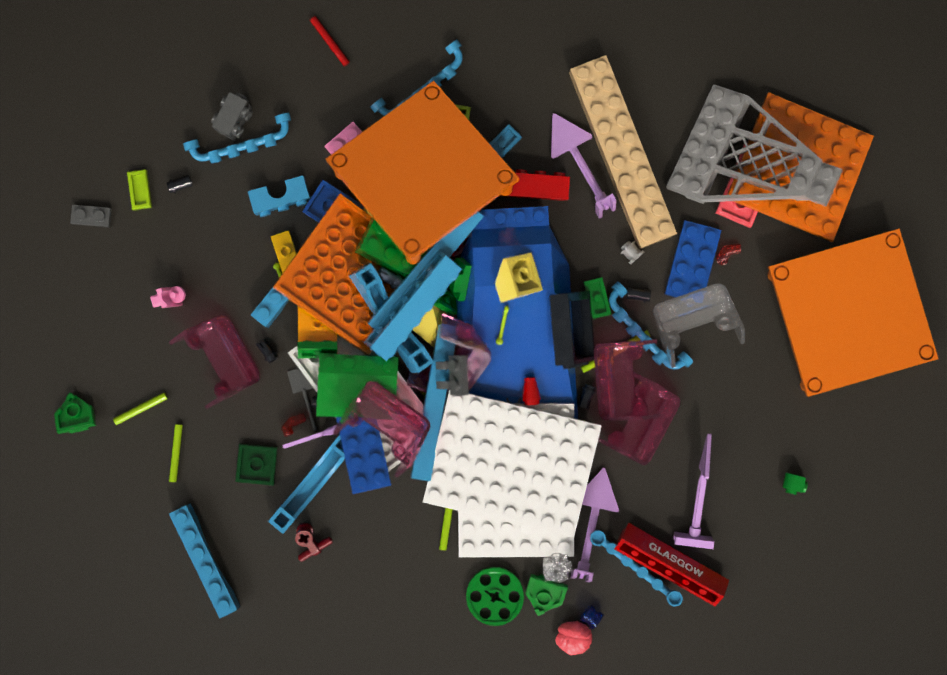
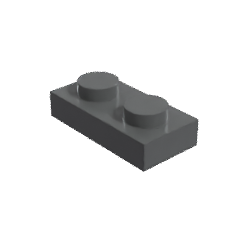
M72 205L70 224L110 228L112 209Z

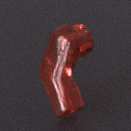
M740 244L723 246L716 256L717 263L724 266L728 263V259L732 254L741 253Z
M301 413L290 417L281 426L283 435L285 437L292 435V427L306 422L305 415Z

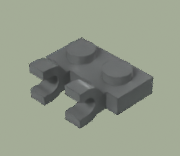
M467 355L449 356V361L436 362V370L449 369V380L436 381L437 389H450V395H469Z

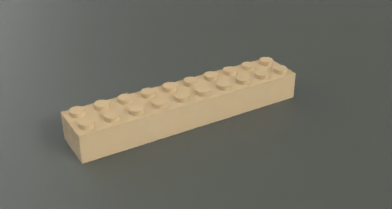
M605 55L571 68L569 72L570 78L637 247L642 249L677 234L607 56Z

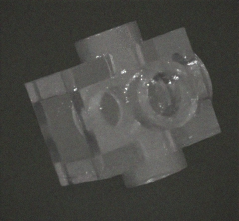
M553 553L551 556L544 557L542 564L545 581L563 582L568 580L569 573H572V562L568 561L567 554Z

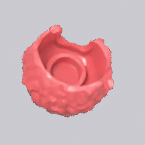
M573 621L562 623L558 627L559 633L555 638V642L567 654L571 656L583 654V652L590 648L592 633L586 624Z

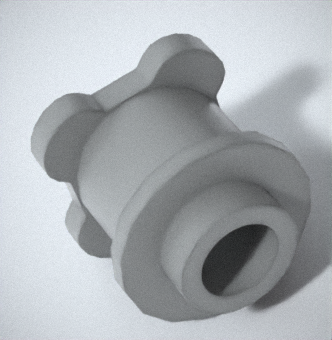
M628 241L621 247L623 251L620 254L626 256L630 265L645 253L636 246L635 241L632 243Z

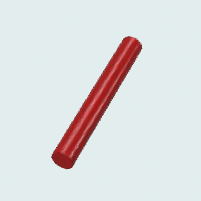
M313 17L310 20L312 25L344 67L350 62L317 17Z

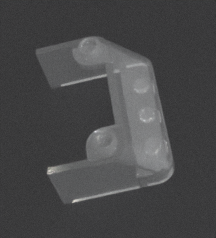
M713 284L658 303L653 309L660 340L672 368L676 367L673 349L680 345L679 333L714 321L717 328L722 331L735 329L740 343H745V327L727 288L722 284Z

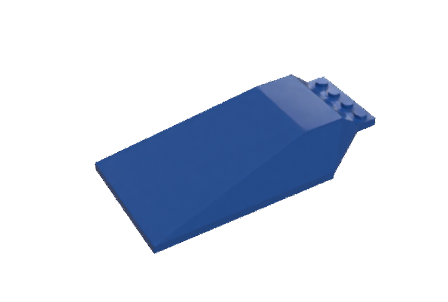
M548 206L479 210L478 212L484 217L471 231L460 257L464 258L472 266L465 301H458L456 299L459 355H467L468 393L507 402L506 398H508L510 403H517L519 398H521L520 403H524L522 401L524 378L536 377L541 396L540 403H574V418L578 419L575 368L563 369V366H555L549 295L570 293L571 286L569 263L549 226ZM532 253L543 290L513 300L500 302L495 282L503 259ZM506 305L509 306L502 337L503 344L498 345L496 344V339L499 337L504 307Z

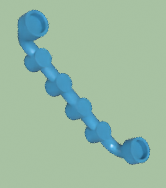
M457 39L445 48L450 55L454 53L455 60L396 107L432 81H435L441 87L442 84L440 82L444 78L450 80L457 74L455 70L461 65L463 60L462 52L459 49L462 45ZM380 98L370 106L374 113L379 112L382 116L395 109H386L384 107L386 102L383 98Z
M290 113L275 116L276 123L281 124V130L276 133L213 150L205 154L197 151V148L200 147L198 139L185 142L183 146L185 151H189L194 159L198 161L210 160L211 164L222 161L221 157L228 155L229 158L240 156L239 151L247 149V153L259 150V145L265 144L266 148L277 145L276 140L282 139L288 133V122L291 121Z
M617 281L612 286L613 291L609 297L610 307L615 312L612 315L618 323L624 321L628 326L625 329L627 333L632 337L635 335L639 337L641 341L638 344L645 351L650 349L654 353L652 359L658 365L663 363L666 367L673 370L680 369L683 366L688 368L693 363L688 354L682 351L677 356L679 361L672 362L658 348L655 342L643 332L641 327L628 316V313L617 304V297L622 298L628 293L626 288Z
M594 530L590 534V541L593 545L605 547L606 551L619 558L624 566H629L633 569L639 578H644L651 584L653 589L659 590L666 595V600L671 606L676 607L682 603L683 597L679 591L670 590L663 584L660 578L651 575L645 566L637 564L631 558L615 550L616 544L609 542L601 530Z

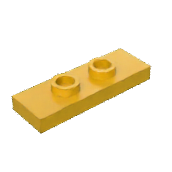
M289 230L270 236L282 273L297 254Z

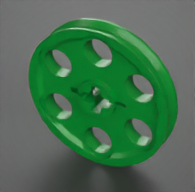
M489 567L479 571L471 579L467 587L466 601L471 614L478 621L491 626H499L512 621L519 614L524 602V592L519 579L511 571L501 567ZM484 574L491 577V582L487 585L480 582V577ZM503 574L510 577V582L507 585H503L499 581L500 576ZM473 591L481 593L479 601H473L470 598V594ZM512 591L519 593L520 598L518 601L513 602L509 599V594ZM498 592L500 599L492 601L490 593ZM482 608L490 609L491 615L488 618H483L480 615ZM500 609H509V617H500Z

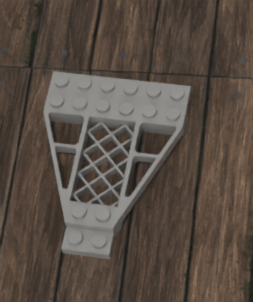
M713 84L666 188L702 204L704 202L794 199L797 201L809 200L827 206L841 176L842 169L823 163L815 153L748 95ZM749 104L766 117L758 134L739 128ZM770 123L774 124L797 146L794 147L765 137ZM746 139L754 141L755 143L748 145ZM743 140L746 147L735 151L733 144ZM761 145L763 153L753 157L750 150ZM763 145L772 147L773 149L765 151ZM731 146L733 153L726 155ZM748 151L750 159L740 163L738 155ZM781 151L790 153V155L783 158ZM779 152L781 159L770 163L768 156ZM735 157L738 164L727 168L725 161ZM766 157L768 165L758 169L755 161ZM797 158L799 164L788 169L786 162ZM753 163L755 170L745 174L742 167ZM783 163L786 171L775 175L773 167ZM771 169L773 176L762 180L760 173ZM718 173L738 180L731 195L708 196ZM788 175L791 182L780 187L778 179ZM744 182L774 192L738 194Z

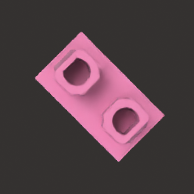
M175 286L156 289L157 294L150 296L153 307L161 306L162 308L183 305L182 301L185 299L186 294L182 287Z

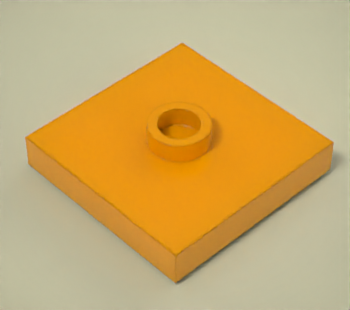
M298 306V342L306 340L312 342L337 341V334Z

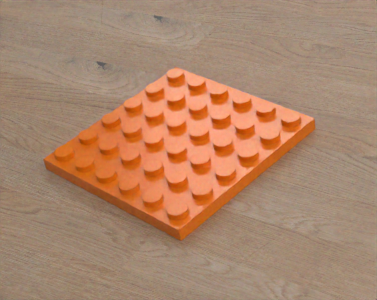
M768 92L762 108L815 153L823 163L841 168L842 173L827 206L809 200L797 201L794 199L733 202L832 242L838 231L874 136ZM760 112L752 130V133L755 134L761 131L766 117ZM770 123L765 137L794 147L797 146L774 124ZM748 140V145L755 143L754 141ZM761 145L750 150L753 157L763 153ZM763 145L765 151L773 149L772 147ZM748 151L743 154L740 163L750 159ZM781 151L783 158L790 155V153ZM779 152L768 156L770 163L781 159ZM766 157L755 161L758 169L768 165ZM797 158L786 162L788 169L799 164ZM753 163L742 167L745 174L755 170ZM783 163L773 167L775 175L786 171ZM771 169L760 173L762 180H766L772 177L773 174ZM787 175L778 179L780 187L790 183L791 180ZM733 179L727 195L732 194L738 180ZM744 182L738 194L774 192Z
M340 193L273 288L369 356L373 350L364 341L374 330L368 324V321L373 317V313L349 275L366 264L371 263L377 273L381 266L355 253L372 217ZM382 280L389 297L396 288L392 289L388 283Z

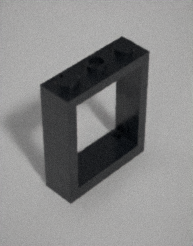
M590 291L549 295L555 366L571 369L582 365H589V361L596 360Z

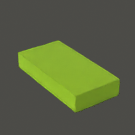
M147 170L127 172L132 210L152 208Z

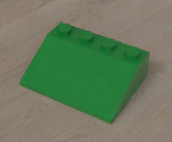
M320 353L316 416L395 420L398 357H391L386 361L381 356Z

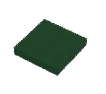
M240 443L235 482L274 486L278 447Z

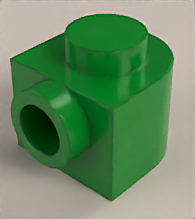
M788 472L785 473L782 487L786 488V493L797 495V492H806L808 486L806 477Z

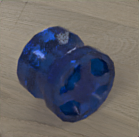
M590 605L584 611L580 620L588 623L589 627L594 629L604 614L597 612L595 607Z

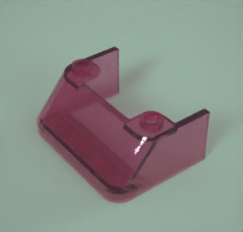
M442 314L440 338L460 345L455 355H467L469 392L491 362V351L473 326ZM431 364L419 373H411L408 369L407 386L426 393ZM447 389L446 401H447V398H448V394H449V390H450V389Z
M219 315L185 329L169 341L170 345L185 340L192 350L203 348L221 381L214 386V393L217 398L205 406L206 409L233 397L260 380L259 370L232 322L225 315Z
M657 339L600 343L595 346L594 361L599 415L603 420H647L663 417V413H648L646 401L643 398H636L633 360H638L642 357L643 345L657 343Z
M632 372L631 376L639 380L635 387V395L640 400L624 430L611 433L608 441L598 438V442L641 465H647L651 461L680 406V398L657 383Z
M369 381L345 410L333 433L337 435L347 424L356 427L363 420L394 441L391 447L392 454L401 461L394 475L398 478L413 465L430 430V422L425 416L375 381Z

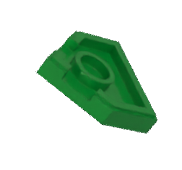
M456 258L453 262L462 270L459 272L457 279L449 284V289L458 301H465L472 266L464 258Z
M71 392L54 414L58 434L89 430V427L96 426L94 407Z
M531 574L525 594L532 603L536 614L540 616L546 611L563 604L568 585L560 583L559 579L540 574V576Z

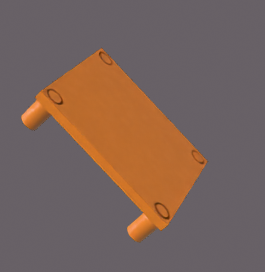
M432 81L326 158V162L334 170L335 176L346 184L403 252L406 261L413 265L420 262L423 252L499 195L507 196L511 194L513 185L519 181V177L435 81Z
M900 228L768 267V279L774 286L801 377L800 387L805 392L806 397L938 359Z

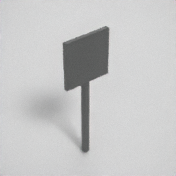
M299 368L287 371L293 394L303 392L313 431H316V424L306 390L313 387Z

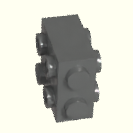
M229 92L228 96L225 95L220 104L222 107L219 113H215L211 121L213 123L212 127L218 133L233 141L241 137L245 121H249L253 114L249 100L246 99L247 97L238 92L235 95Z

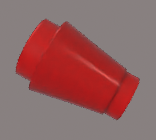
M536 377L524 378L522 395L524 405L540 404L541 396Z

